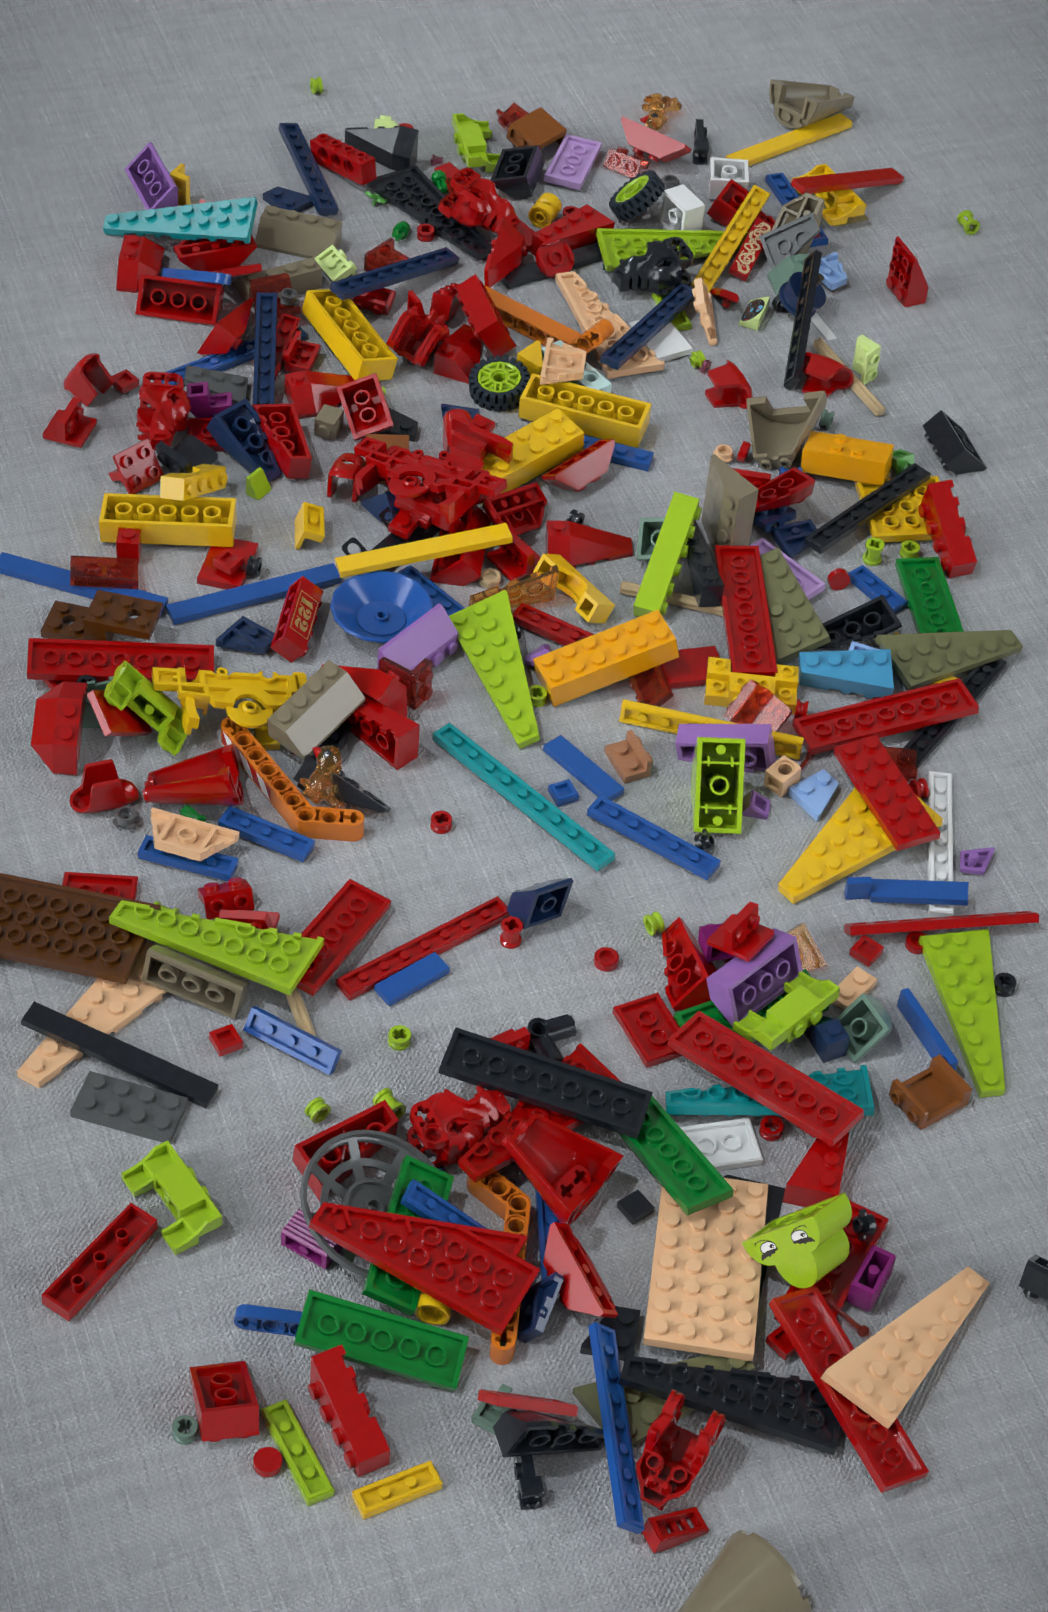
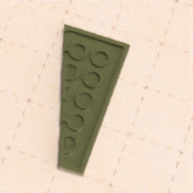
M779 547L761 555L760 559L776 664L781 665L799 657L800 652H810L831 642Z
M1012 630L877 635L875 639L880 649H890L892 666L908 690L917 689L1021 652L1023 645Z
M703 1355L679 1361L686 1362L687 1366L704 1368L705 1365H711L717 1370L730 1371L731 1368L755 1371V1366L751 1361L713 1355ZM596 1382L574 1387L572 1394L600 1428L603 1429ZM623 1386L632 1447L634 1449L646 1441L648 1429L652 1422L662 1413L661 1410L666 1400ZM682 1406L680 1419L695 1409Z

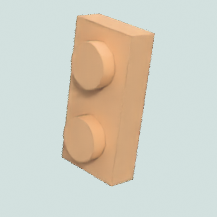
M857 966L838 985L840 987L839 998L832 1004L844 1011L862 993L868 994L876 985L877 978Z

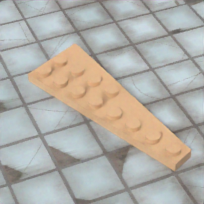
M575 271L555 275V281L582 332L601 319L609 320L614 326V333L593 349L608 379L664 370V361H660L655 356V352L652 349L649 350L645 345L618 370L601 363V355L631 328L617 314H613L609 310L607 303L603 304L598 299L596 292H592L587 288V283Z
M146 942L126 984L97 978L66 1016L109 1035L111 1032L115 1034L141 1015L142 1011L151 1003L159 1002L162 999V995L167 993V991L141 981L146 953L154 945ZM46 1037L17 1070V1077L40 1088L60 1074L62 1069L71 1061H77L82 1058L83 1053Z
M966 1267L830 1366L824 1372L821 1379L885 1428L889 1429L990 1282L970 1267Z

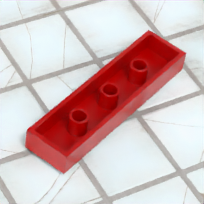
M130 1203L42 1293V1304L67 1321H70L158 1229L157 1219L133 1203Z

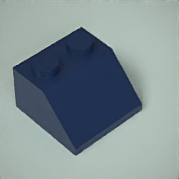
M572 878L548 880L516 890L510 896L506 911L511 916L520 919L523 923V929L561 917L574 880Z

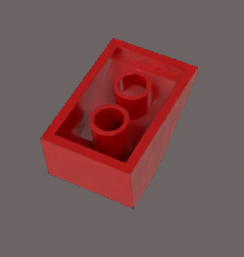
M376 373L336 387L354 441L365 438L366 434H376L394 427L388 403Z
M245 1361L189 1367L198 1428L202 1442H218L222 1439L230 1438L243 1439L259 1435V1405Z

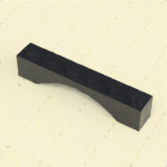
M695 520L693 524L695 526L693 538H688L686 544L689 545L686 559L690 570L693 594L699 608L720 606L724 584Z

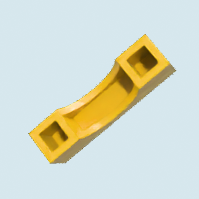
M201 464L193 467V473H169L161 476L160 498L185 501L224 489L228 480L226 466Z
M543 553L533 572L546 584L568 594L577 604L574 610L588 623L605 624L615 604L561 555Z

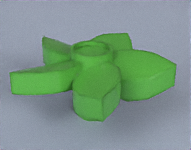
M368 191L365 192V195L370 199H374L372 202L373 206L377 202L381 204L387 203V200L380 195Z

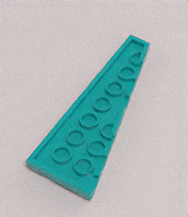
M256 197L109 214L105 216L102 229L107 235L124 236L135 233L137 236L142 237L145 234L154 235L155 238H161L162 235L171 236L172 239L182 240L208 238L212 242H216L217 239H226L228 243H233L234 240H241L248 244L251 240L258 202Z
M860 1065L859 1070L846 1071L843 1067L837 1068V1073L823 1074L821 1071H813L809 1075L810 1078L864 1109V1116H874V1102L867 1065ZM717 1084L704 1091H701L699 1088L665 1091L666 1112L669 1115L780 1116L735 1087L723 1088L721 1084Z

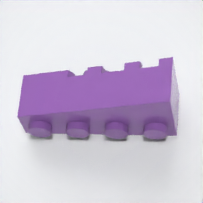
M679 724L675 742L678 760L693 762L697 737L746 739L744 772L753 773L754 770L765 772L776 761L771 724Z

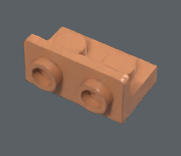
M632 730L627 731L626 740L605 745L604 753L624 784L650 776V769L653 765L650 753L645 751L641 739L636 737Z

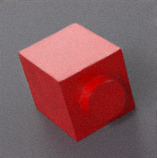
M119 528L116 540L117 562L139 564L142 549L141 529Z

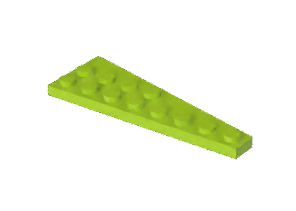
M597 228L596 236L606 271H613L620 265L621 259L626 260L632 256L645 255L648 242L663 241L671 237L682 238L693 252V258L709 256L724 231ZM748 232L735 252H738L740 250L745 238L748 235ZM681 257L680 259H681V260H687V259H689V258H687V257Z
M503 590L449 615V618L458 632L460 646L520 750L539 741L540 736L508 593L506 590Z
M124 900L120 901L109 916V924L289 996L324 945V938L319 936L317 939L301 937L302 933L294 932L293 935L279 933L278 929L275 928L257 929L251 926V924L221 918H215V921L200 918V914L192 913V916L176 914V910L172 909L164 911L154 910L150 905Z
M988 929L920 936L918 942L923 947L924 959L979 1098L1003 1095L1005 1081Z

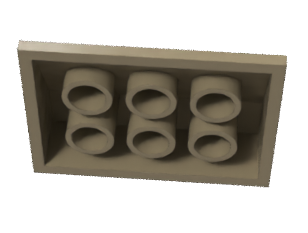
M715 454L711 455L701 522L713 552L715 545L749 546L759 489Z

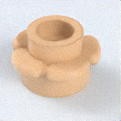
M725 444L718 445L713 452L725 463L730 462L734 456L732 448Z

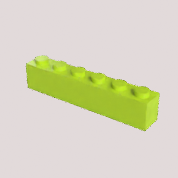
M674 491L633 605V615L640 617L659 610L661 615L665 616L668 608L667 597L673 595L675 588L674 578L679 577L681 572V558H686L689 545H686L688 538L692 539L695 532L694 521L699 520L702 508L699 507V498Z

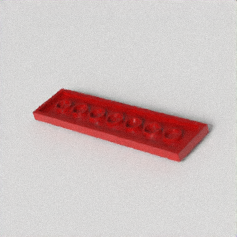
M715 545L716 568L724 584L721 604L728 656L731 659V672L775 677L778 671L759 546Z
M28 638L27 679L77 681L82 675H91L97 682L108 681L109 677L114 676L115 670L126 660L152 684L151 674L153 667L185 668L187 682H192L196 679L199 670L214 672V645Z
M957 678L795 718L792 721V726L797 735L804 738L803 744L808 753L814 755L834 750L836 746L874 735L882 738L978 714L979 705L962 680Z
M700 1011L667 1039V1046L831 1147L864 1116V1109Z
M811 1286L772 1298L768 1305L880 1492L883 1493L925 1478L929 1470L897 1418L889 1429L885 1428L821 1379L824 1372L830 1366L854 1350V1347L817 1286Z

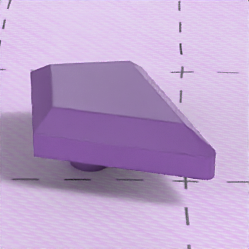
M543 644L527 654L524 659L525 664L534 666V658L552 651L550 645Z
M995 848L960 851L959 872L983 875Z

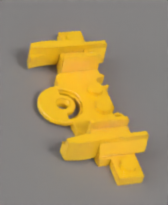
M153 667L151 674L153 690L177 692L182 709V726L187 735H191L192 728L198 729L200 718L196 708L202 709V715H206L209 703L213 708L226 709L228 717L240 726L246 728L263 727L268 724L267 719L273 712H276L307 682L306 674L303 672H293L292 676L279 675L273 672L272 678H266L263 676L262 671L258 673L233 672L228 675V670L223 667L218 668L216 674L208 670H199L196 679L192 682H187L185 668ZM249 698L260 702L265 710H261L260 706L253 701H243L238 705V708H233L237 700Z

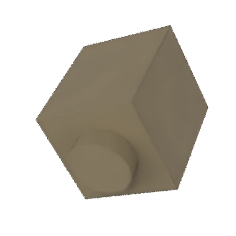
M324 404L315 418L314 435L334 441L343 427L344 410Z

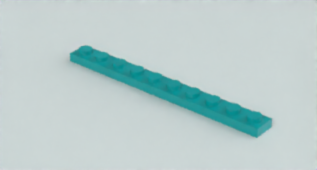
M450 722L433 733V741L597 872L615 860V853Z

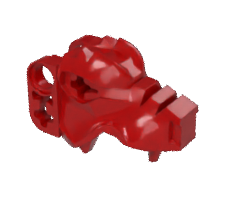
M463 168L453 175L450 185L454 188L453 191L455 192L444 197L438 205V210L446 217H452L458 223L467 227L481 226L495 233L500 218H505L515 228L520 222L511 203L497 195L495 183L489 179L481 178L480 174L470 168Z
M413 306L399 317L386 345L394 349L397 355L406 357L413 365L422 367L429 360L431 352L436 350L438 342L446 340L450 336V332L445 324L446 315L443 314L437 318V310L434 308L429 315L418 313V307Z
M147 372L143 375L142 387L139 389L140 406L137 409L136 427L143 434L138 435L137 439L141 441L149 439L153 450H156L155 445L160 441L171 446L175 432L185 430L189 424L187 418L191 409L190 400L187 398V392L183 390L182 376L176 373ZM174 381L178 385H170L168 382Z
M477 1086L476 1090L478 1093L468 1101L455 1095L448 1089L431 1095L428 1099L418 1102L411 1107L410 1121L413 1126L408 1130L406 1140L423 1154H434L437 1159L432 1163L436 1168L454 1163L459 1164L460 1158L472 1146L480 1142L493 1126L496 1127L508 1112L510 1113V1104H508L503 1093L485 1090L483 1087ZM418 1111L427 1114L425 1120L421 1116H417ZM414 1134H417L419 1139H414Z
M674 1389L669 1394L661 1410L662 1413L650 1425L642 1456L636 1465V1475L640 1483V1500L660 1511L663 1510L670 1500L677 1499L690 1490L694 1479L707 1461L711 1446H714L726 1421L724 1414H719L718 1411L714 1410L704 1430L701 1429L699 1431V1436L678 1426L677 1423L682 1415L680 1410L684 1404L685 1397L684 1394L678 1393Z

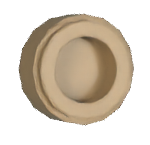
M484 569L481 571L479 583L487 589L497 588L501 584V574L496 569Z

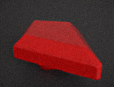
M713 288L710 291L712 295L724 299L721 306L729 309L731 302L737 304L739 301L736 293L726 289Z

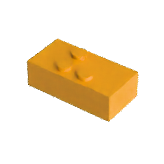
M811 431L802 452V472L882 486L892 466L894 445L847 437L844 434L834 435Z

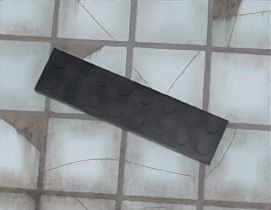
M455 1027L438 1072L439 1074L475 1086H481L487 1090L498 1091L505 1096L638 1139L653 1094L651 1091Z

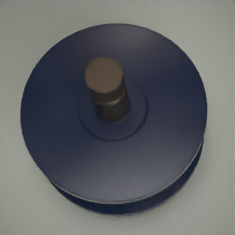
M802 272L793 273L789 281L785 282L779 289L781 303L793 316L796 313ZM820 273L818 275L812 316L815 314L816 309H820L826 302V294L820 284L824 280V276Z

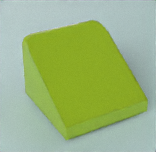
M261 467L246 477V494L260 500L271 491L270 484Z

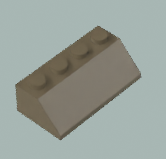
M267 205L260 217L255 242L257 248L302 258H315L331 245L338 249L342 241V221Z
M312 257L240 276L232 281V285L244 302L250 297L253 299V307L256 306L257 292L277 293L278 295L283 289L292 288L298 294L307 292V290L322 288V268Z
M328 660L267 719L268 735L305 760L313 752L312 748L319 747L365 701V697L349 674Z
M157 944L150 947L146 953L141 981L230 1018H236L246 998L249 982L241 977L232 976L220 971L216 967L208 966L192 957H186L174 952L170 948Z

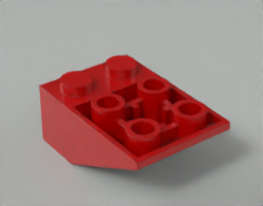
M897 236L893 246L886 285L905 308L926 303L929 289L917 258L900 237Z

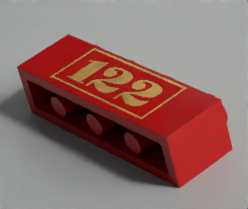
M304 576L300 577L288 588L270 647L291 663L297 658H302L307 653L308 641L313 635L312 628L318 618L316 614L322 604L323 590Z

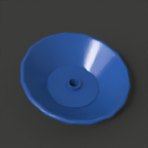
M381 570L358 574L345 580L333 592L330 604L334 621L346 633L363 641L383 644L390 641L434 607L429 592L418 581L401 573Z

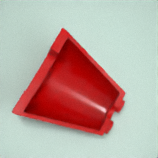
M233 744L149 772L148 781L144 782L145 789L142 790L145 802L215 806L243 805V786L239 778L240 770Z
M536 1113L528 1120L523 1118L516 1126L515 1133L509 1132L501 1142V1145L506 1148L559 1222L569 1225L573 1224L586 1210L624 1157L620 1153ZM574 1166H584L591 1176L589 1186L581 1194L576 1192L565 1202L552 1186L565 1172ZM577 1176L573 1180L575 1184L578 1183L579 1177ZM565 1188L561 1192L562 1196L567 1192Z

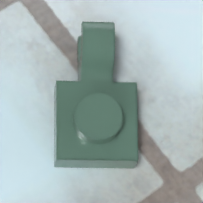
M502 1384L498 1389L500 1392L511 1393L513 1388ZM481 1401L471 1417V1423L495 1435L493 1426L500 1419L501 1415L505 1411L510 1410V1408Z

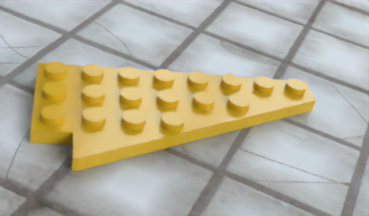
M856 787L779 882L778 891L792 904L896 850ZM918 797L937 828L942 826L943 818Z

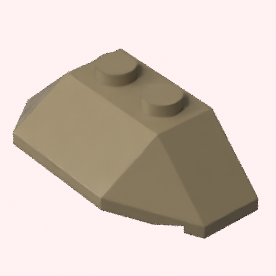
M806 192L802 196L782 206L772 230L812 212L815 214L820 226L825 200ZM813 239L795 255L807 254Z

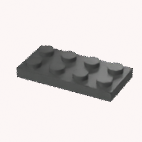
M89 1071L70 1110V1116L162 1143L167 1140L171 1143L188 1106V1098Z

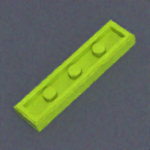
M287 1399L260 1409V1415L307 1506L334 1496V1489Z

